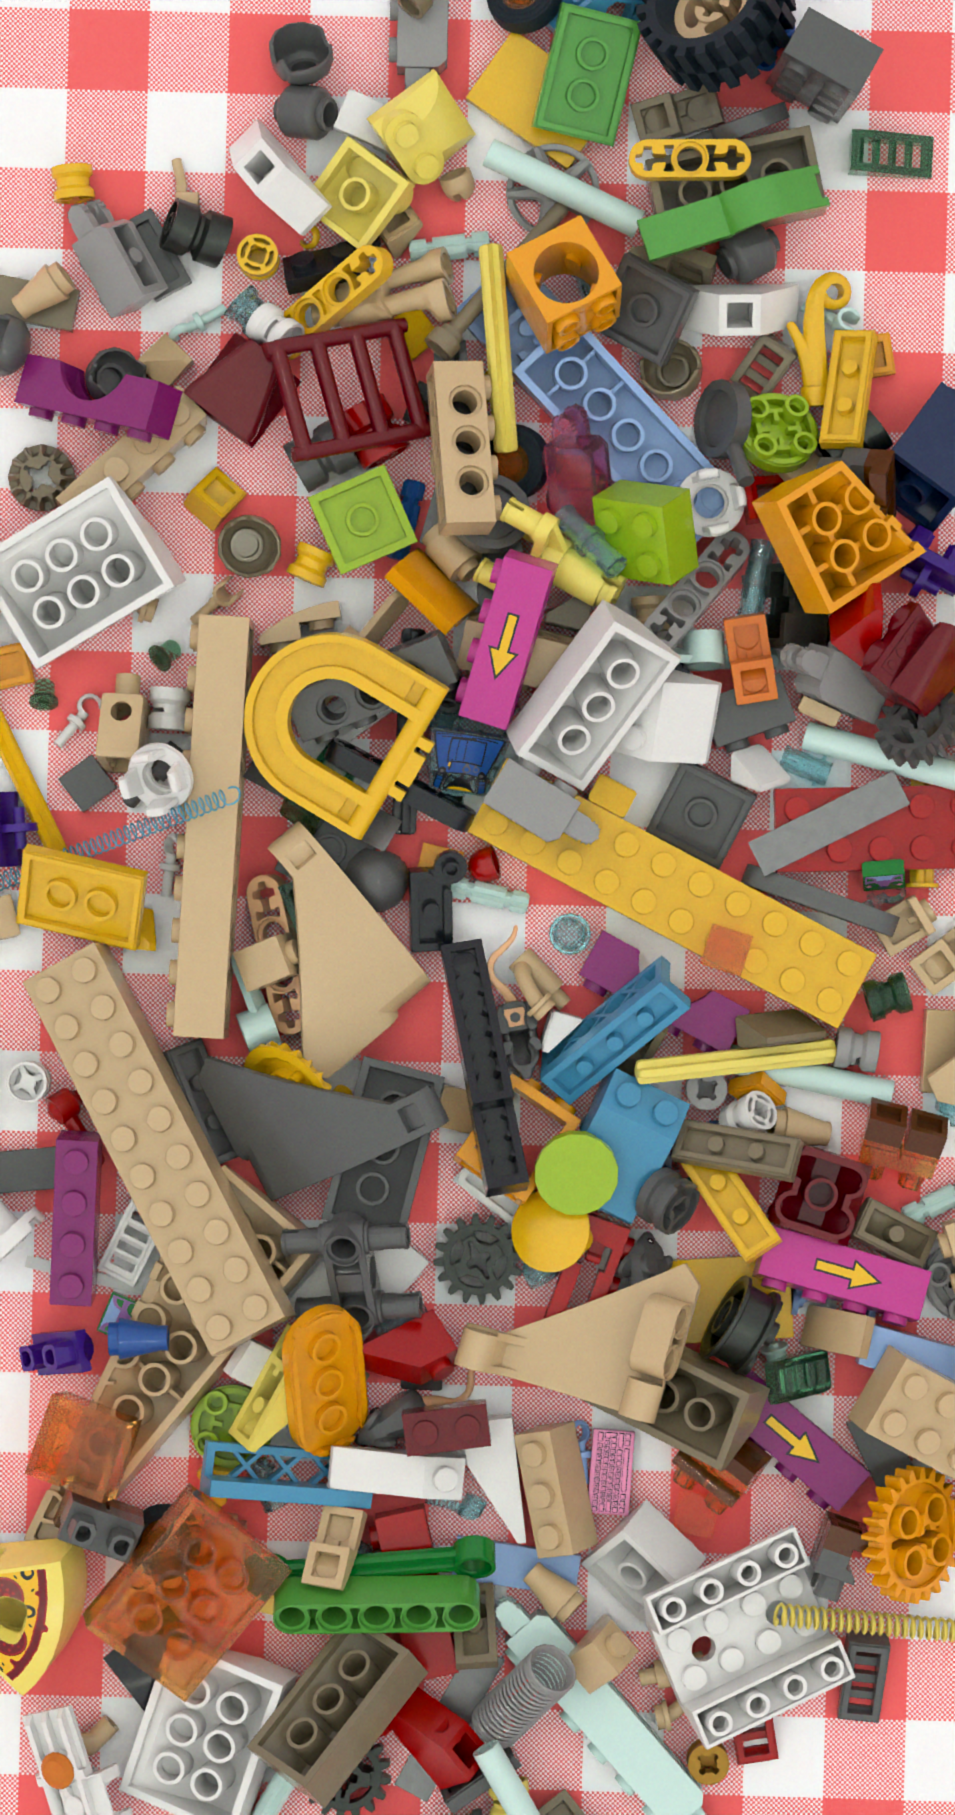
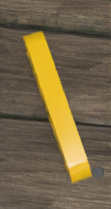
M363 245L285 310L283 312L284 317L293 318L304 327L305 334L330 330L389 279L393 271L391 254L386 249L378 246ZM370 257L377 258L373 264L374 273L366 271L371 266ZM353 272H357V273H361V274H360L359 276H357V275L354 274ZM345 279L349 284V294L344 301L339 302L335 296V287L340 280ZM315 304L319 309L320 318L315 326L309 327L305 320V314L309 306ZM301 353L292 354L289 357V360H293L294 358L298 357Z

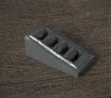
M852 1629L850 1633L846 1632L844 1649L856 1677L840 1685L837 1708L838 1719L879 1723L891 1647L889 1638L885 1633L879 1636L878 1632H875L872 1636L869 1631L865 1635H863L861 1630L857 1634ZM854 1665L875 1666V1671L854 1669ZM852 1681L873 1683V1688L851 1685ZM849 1698L871 1699V1705L849 1703Z

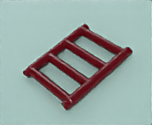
M406 318L376 321L277 339L262 344L264 356L266 358L271 357L294 441L295 447L291 448L293 462L315 460L424 439L431 436L430 421H428L404 335L408 331ZM388 337L411 424L389 428L368 352L367 340ZM349 344L373 431L350 435L328 355V347ZM306 351L311 352L334 439L311 443L288 355Z

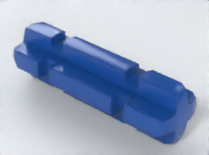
M406 479L403 482L400 494L403 497L401 504L415 533L421 508L418 504L419 501L423 500L425 484L420 481ZM411 545L389 554L387 557L400 561L410 553Z

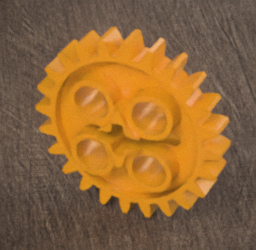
M907 1465L906 1469L896 1468L895 1476H885L886 1487L876 1486L875 1490L878 1501L868 1502L873 1513L871 1517H864L863 1522L869 1526V1532L861 1535L862 1540L868 1541V1547L861 1553L862 1557L871 1559L865 1571L866 1573L875 1574L871 1584L881 1587L880 1594L889 1596L892 1601L919 1604L920 1600L929 1601L931 1592H941L939 1581L949 1582L948 1566L955 1567V1560L952 1557L953 1552H955V1496H950L954 1486L951 1483H944L945 1475L936 1473L934 1468Z

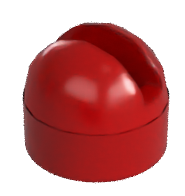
M492 846L480 849L470 857L468 870L473 878L484 882L501 878L499 860Z

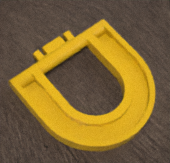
M339 632L309 635L290 643L274 654L254 678L244 708L246 743L256 767L267 782L279 793L353 838L362 840L386 797L390 795L396 801L401 802L407 791L397 786L396 781L410 787L427 757L415 751L416 747L427 753H430L434 747L435 742L424 737L423 734L450 689L445 684L368 639ZM324 679L342 680L354 685L408 718L367 790L312 758L296 741L291 726V712L297 696L307 685Z

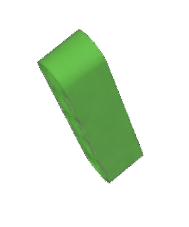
M467 1575L349 1576L343 1591L302 1584V1577H291L280 1581L275 1586L273 1623L279 1631L286 1634L463 1632L475 1628L480 1620L479 1583Z

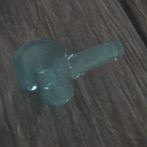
M470 1492L466 1493L461 1503L456 1500L425 1499L426 1504L450 1509L467 1520H474L480 1517L486 1506L484 1499Z

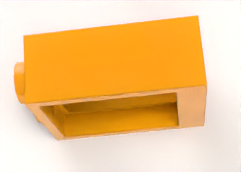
M513 1073L510 1075L512 1088L515 1093L564 1126L559 1134L576 1129L581 1120L574 1116L576 1109L559 1097L552 1101L540 1092L542 1086L533 1078L524 1080L521 1076L518 1077ZM472 1130L452 1160L482 1180L478 1153L474 1147L476 1145L474 1131ZM535 1169L529 1176L530 1182L526 1191L503 1195L518 1206H522L536 1187Z

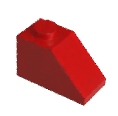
M431 1309L422 1314L421 1318H414L363 1345L365 1371L423 1385L432 1379L433 1381H440L449 1376L455 1367L458 1366L454 1364L458 1348L435 1311Z

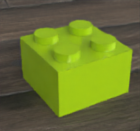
M618 480L592 497L600 564L614 571L615 576L619 577L622 575L630 580L673 585L699 567L690 488Z

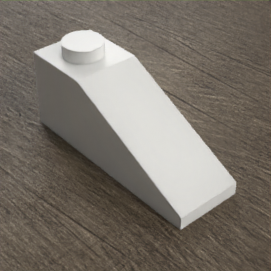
M512 1413L488 1416L491 1446L457 1450V1454H466L468 1468L518 1544L526 1543Z
M331 1445L327 1487L330 1489L421 1499L462 1500L466 1458L450 1451L407 1457L406 1449Z

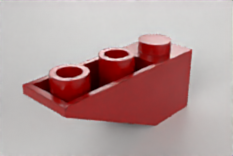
M417 1687L388 1726L440 1790L470 1781L480 1769L473 1757V1753L484 1742L464 1719Z

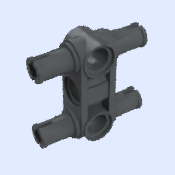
M344 1211L333 1216L331 1221H323L318 1227L283 1229L281 1249L284 1256L290 1254H320L321 1257H324L331 1296L297 1297L295 1302V1319L315 1306L334 1304L344 1308L358 1321L363 1335L371 1331L373 1326L385 1323L386 1319L421 1318L423 1313L421 1291L385 1293L380 1288L374 1251L409 1249L411 1242L409 1223L372 1224L371 1221L363 1219L354 1212Z

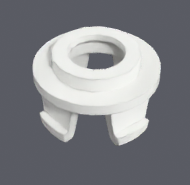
M718 468L697 470L687 476L680 485L682 488H690L695 534L699 536L717 537L731 531L740 521L744 507L747 506L744 487L739 486L737 480L731 474ZM703 488L718 490L724 499L722 512L714 518H704L695 510L694 498Z
M154 742L142 746L132 755L128 771L123 777L118 779V784L124 800L138 796L141 801L148 805L146 809L147 817H160L169 813L172 807L174 809L177 808L178 805L183 804L189 798L193 789L194 778L189 762L180 751L168 744ZM156 760H162L171 766L167 772L170 787H164L154 779L152 766Z

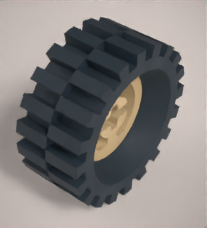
M642 0L644 4L637 5L636 15L641 21L637 23L639 32L664 69L676 83L681 86L686 83L690 90L700 92L703 84L709 93L720 92V85L723 82H726L728 87L732 89L741 86L739 77L747 74L752 80L761 73L757 66L763 61L771 66L778 58L773 51L775 47L785 48L790 40L784 29H794L796 22L795 17L791 13L796 11L795 0Z

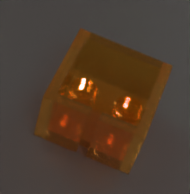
M68 1391L52 1393L24 1474L58 1487L68 1485L67 1490L100 1503L114 1500L123 1479L142 1419Z

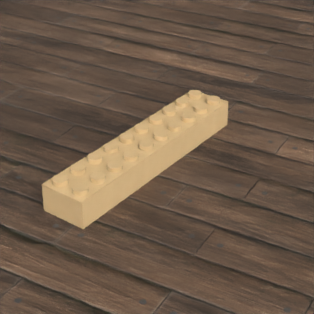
M199 614V623L191 624L190 649H193V652H197L196 666L188 667L187 691L194 693L193 708L186 707L184 731L191 735V750L184 749L183 755L191 766L194 784L192 792L185 802L190 805L192 817H195L196 813L191 806V800L197 803L198 813L202 814L203 810L198 804V797L203 799L205 811L208 812L210 808L205 801L206 794L211 799L213 809H216L217 806L212 799V792L216 793L219 806L221 807L224 803L219 797V789L224 792L227 804L235 802L239 796L236 788L228 789V787L237 786L240 789L241 796L238 802L233 805H225L224 808L218 807L217 811L212 810L209 814L198 815L196 819L191 818L190 821H186L185 834L178 833L176 856L177 859H182L184 862L183 876H175L174 901H181L180 918L173 917L171 942L178 943V958L171 959L169 964V985H176L175 1001H168L166 1010V1027H173V1036L225 1039L229 1037L233 977L231 957L234 953L245 785V778L243 776L246 769L247 753L244 733V708L251 687L255 626L250 617ZM183 803V804H181L180 806H182V808H183V810H184L185 818H186V819H189L190 816H189V815L187 814V812L185 811L184 803Z
M93 942L23 981L211 1356L225 1354L295 1316L296 1313L109 946Z

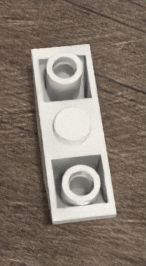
M256 119L230 146L229 152L235 171L262 202L300 235L305 236L333 207L261 120Z
M798 284L690 285L700 292L683 330L715 336H761L787 329V323L791 321L797 325Z

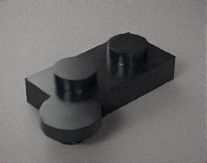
M380 236L372 243L373 246H381ZM344 241L332 247L315 251H301L293 256L283 258L284 278L288 294L292 295L309 291L357 248L348 241ZM353 272V273L356 274L357 276H359V275L361 274V273ZM342 279L337 284L344 283L347 281L345 279Z
M446 850L438 854L434 860L433 867L408 868L411 952L440 951V945L453 943L451 884L462 880L467 872L466 860L456 850Z

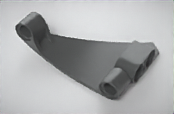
M211 1056L205 1058L198 1078L234 1151L242 1160H250L271 1201L302 1190L383 1155L443 1126L449 1121V1117L434 1087L429 1085L402 1098V1096H399L392 1102L279 1078Z

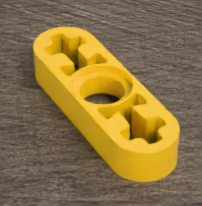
M645 139L637 142L632 147L629 153L628 165L631 173L643 181H732L740 179L747 173L751 163V152L748 146L738 139ZM707 148L715 149L713 158L726 157L727 151L733 149L737 157H743L744 162L737 163L736 170H728V164L725 162H714V171H706L709 163ZM665 149H673L670 159L673 172L664 171L666 162L653 163L652 170L650 171L644 170L642 163H636L635 158L642 157L643 150H651L652 157L665 158ZM694 149L699 152L702 158L701 166L695 171L683 170L677 161L681 151Z

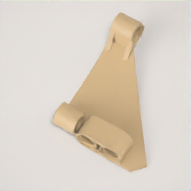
M297 821L272 842L267 849L282 864L293 881L299 959L301 1054L306 1060L312 1059L313 1067L317 1071H323L322 1078L329 1079L388 1029L397 1019L398 1009L426 987L431 980L346 874L311 833Z
M682 1264L606 1296L507 1332L467 1322L463 1328L454 1364L477 1372L495 1374L527 1382L617 1410L618 1414L637 1421L655 1424L666 1381L674 1377L680 1364L701 1285L688 1264Z

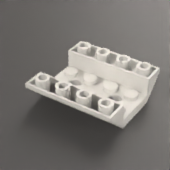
M794 1525L786 1527L643 1596L646 1626L675 1697L704 1748L707 1750L856 1677L841 1639L831 1634L828 1627L825 1631L822 1630L823 1614L821 1611L819 1613L820 1625L817 1630L813 1628L814 1609L811 1612L812 1624L809 1630L805 1627L806 1609L803 1611L804 1622L801 1629L797 1626L798 1608L795 1610L796 1621L793 1628L789 1626L790 1607L787 1610V1625L784 1628L781 1625V1618L776 1627L773 1625V1622L767 1620V1607L772 1602L778 1600L782 1601L785 1606L791 1603L793 1607L796 1604H799L801 1607L806 1604L809 1608L813 1605L817 1609L819 1608L804 1567L809 1565L810 1562ZM702 1636L709 1637L711 1642L709 1652L703 1657H694L692 1654L694 1641Z

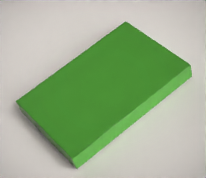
M561 2L531 127L614 147L641 35L637 25L640 21Z

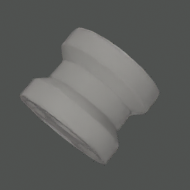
M722 1075L686 1079L684 1086L688 1101L696 1108L705 1111L719 1107L726 1099L728 1092L727 1083Z

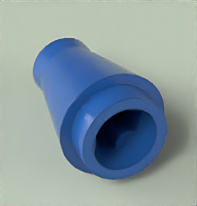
M119 1318V1322H109L108 1324L109 1356H119V1359L122 1360L157 1351H169L168 1325H155Z

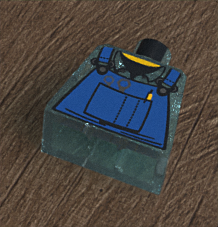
M437 710L427 727V738L435 742L431 752H426L428 786L432 789L441 790V792L464 803L466 794L486 795L510 743L506 730L459 716L458 713Z

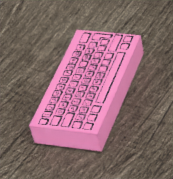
M593 1428L588 1485L592 1513L628 1516L635 1431Z

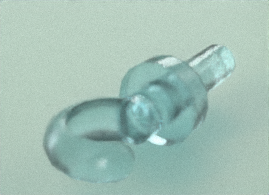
M898 888L901 892L896 896H887L884 892L875 896L871 892L866 895L867 901L862 902V904L882 910L880 905L884 903L895 905L903 901L906 896V889Z

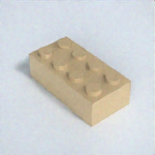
M888 1345L847 1418L864 1432L955 1480V1380Z

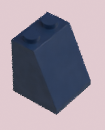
M943 382L939 384L891 449L895 450L894 485H896V511L915 525H921L932 531V533L955 507V389L948 387Z

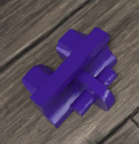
M916 525L908 536L912 541H918L927 552L901 568L903 570L899 577L913 584L908 595L915 599L921 589L933 596H936L939 590L953 597L955 595V545H949L943 556L929 549L935 538L932 531L921 525Z
M17 791L0 792V867L22 866V849L27 845L26 832L38 831V824L36 822L25 823V808L19 807Z
M85 1329L32 1334L33 1344L19 1347L23 1371L38 1370V1376L83 1373L92 1370L90 1360L94 1353V1345Z

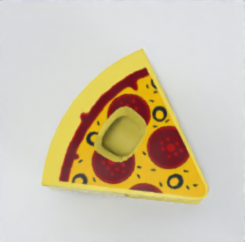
M57 1538L0 1543V1675L22 1696L38 1682L66 1646L78 1625L84 1608L87 1592V1566L84 1549Z

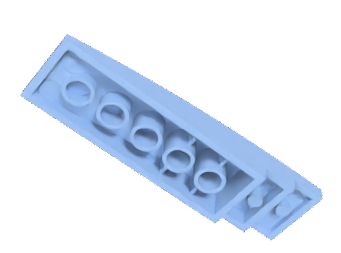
M544 284L541 285L540 291L546 297L560 302ZM481 286L457 307V314L477 293ZM506 287L512 375L515 381L612 484L618 480H628L680 487L683 480L691 473L704 468H715L591 332L581 336L577 344L565 351H558L556 349L546 354ZM482 311L467 329L486 349L484 314ZM703 488L694 498V507L700 516L714 518L722 512L724 499L718 490ZM695 534L696 542L699 541L703 536Z

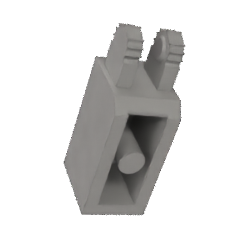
M390 0V21H398L397 37H389V62L397 63V75H405L404 89L410 87L432 69L438 75L447 69L449 0H432L433 6L421 19L408 15L400 7L397 0Z
M100 199L87 201L86 205L84 203L71 205L67 212V218L69 223L72 224L71 228L78 239L72 247L79 258L81 267L87 273L99 295L100 302L106 308L111 319L138 311L168 289L164 278L132 221L126 219L115 221L110 210L106 208L107 205Z
M831 641L828 642L827 647L811 642L808 647L789 643L780 650L779 660L782 662L781 664L797 673L794 683L798 693L833 708L850 718L875 725V720L878 719L886 698L874 688L860 670L861 666L832 645Z
M522 757L519 758L517 763L510 758L508 759L482 801L490 808L545 842L559 840L562 833L576 841L580 840L585 845H591L596 839H599V830L601 829L598 828L595 821L592 822L591 818L577 810L581 804L580 801L575 799L578 791L559 779H556L553 785L539 777L542 771L540 767Z

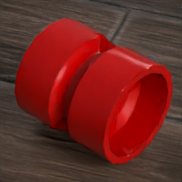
M380 393L389 428L400 426V424H392L391 419L394 413L384 394ZM364 400L344 411L350 435L373 431ZM408 441L356 451L354 453L363 470L366 471L396 457L408 449L411 444Z

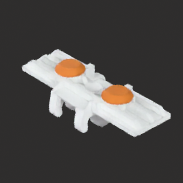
M72 1704L22 1716L39 1773L35 1774L38 1787H43L52 1815H133L131 1807L116 1812L113 1811L106 1787L112 1780L121 1775L118 1764L113 1763L100 1770L98 1767H91Z

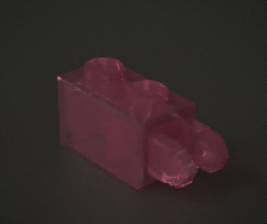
M575 403L572 406L566 407L562 414L556 415L551 421V427L553 428L551 430L552 441L544 446L542 454V466L546 471L548 483L546 505L552 515L561 519L559 526L596 529L592 497L612 485L608 443L600 435L590 434V424L587 419L589 415H587L585 407Z

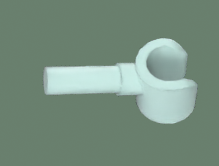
M806 302L803 303L801 312L805 313ZM851 307L841 309L838 314L824 310V321L831 325L833 334L834 330H854V328L845 325L843 321L855 325L861 318L859 312Z

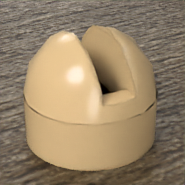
M460 167L451 170L439 178L443 192L447 198L454 202L461 201V198L469 199L474 193L475 182L470 167Z

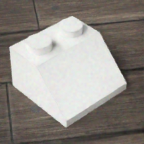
M674 669L613 751L649 762L708 763L722 683Z
M645 1500L618 1523L581 1562V1565L641 1622L645 1619L643 1596L697 1571L707 1557L669 1522L648 1500Z

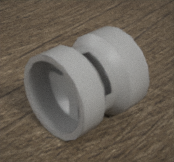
M839 1026L835 1038L837 1051L833 1067L846 1069L850 1065H858L861 1071L875 1073L879 1057L881 1033L879 1031L867 1030L863 1034L854 1032L851 1027Z

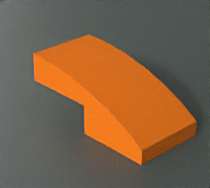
M757 612L722 618L736 705L778 699L765 613Z

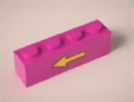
M513 549L506 553L504 559L496 558L489 581L496 584L492 599H484L478 622L484 624L481 638H473L466 661L473 663L469 679L461 678L455 701L461 702L459 716L503 730H507L512 723L558 568L557 563Z
M777 1226L773 1227L783 1242L756 1260L752 1277L762 1279L761 1286L778 1292H785L786 1287L802 1291L801 1298L825 1304L828 1298L842 1302L841 1309L851 1313L866 1315L867 1310L875 1311L876 1313L883 1314L882 1322L899 1327H906L907 1322L913 1323L920 1319L932 1271Z

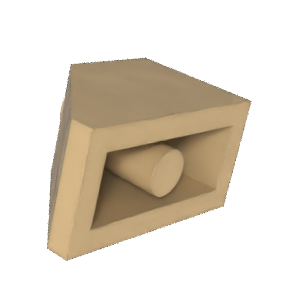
M605 1613L596 1621L568 1656L575 1666L576 1679L591 1694L620 1675L639 1650Z

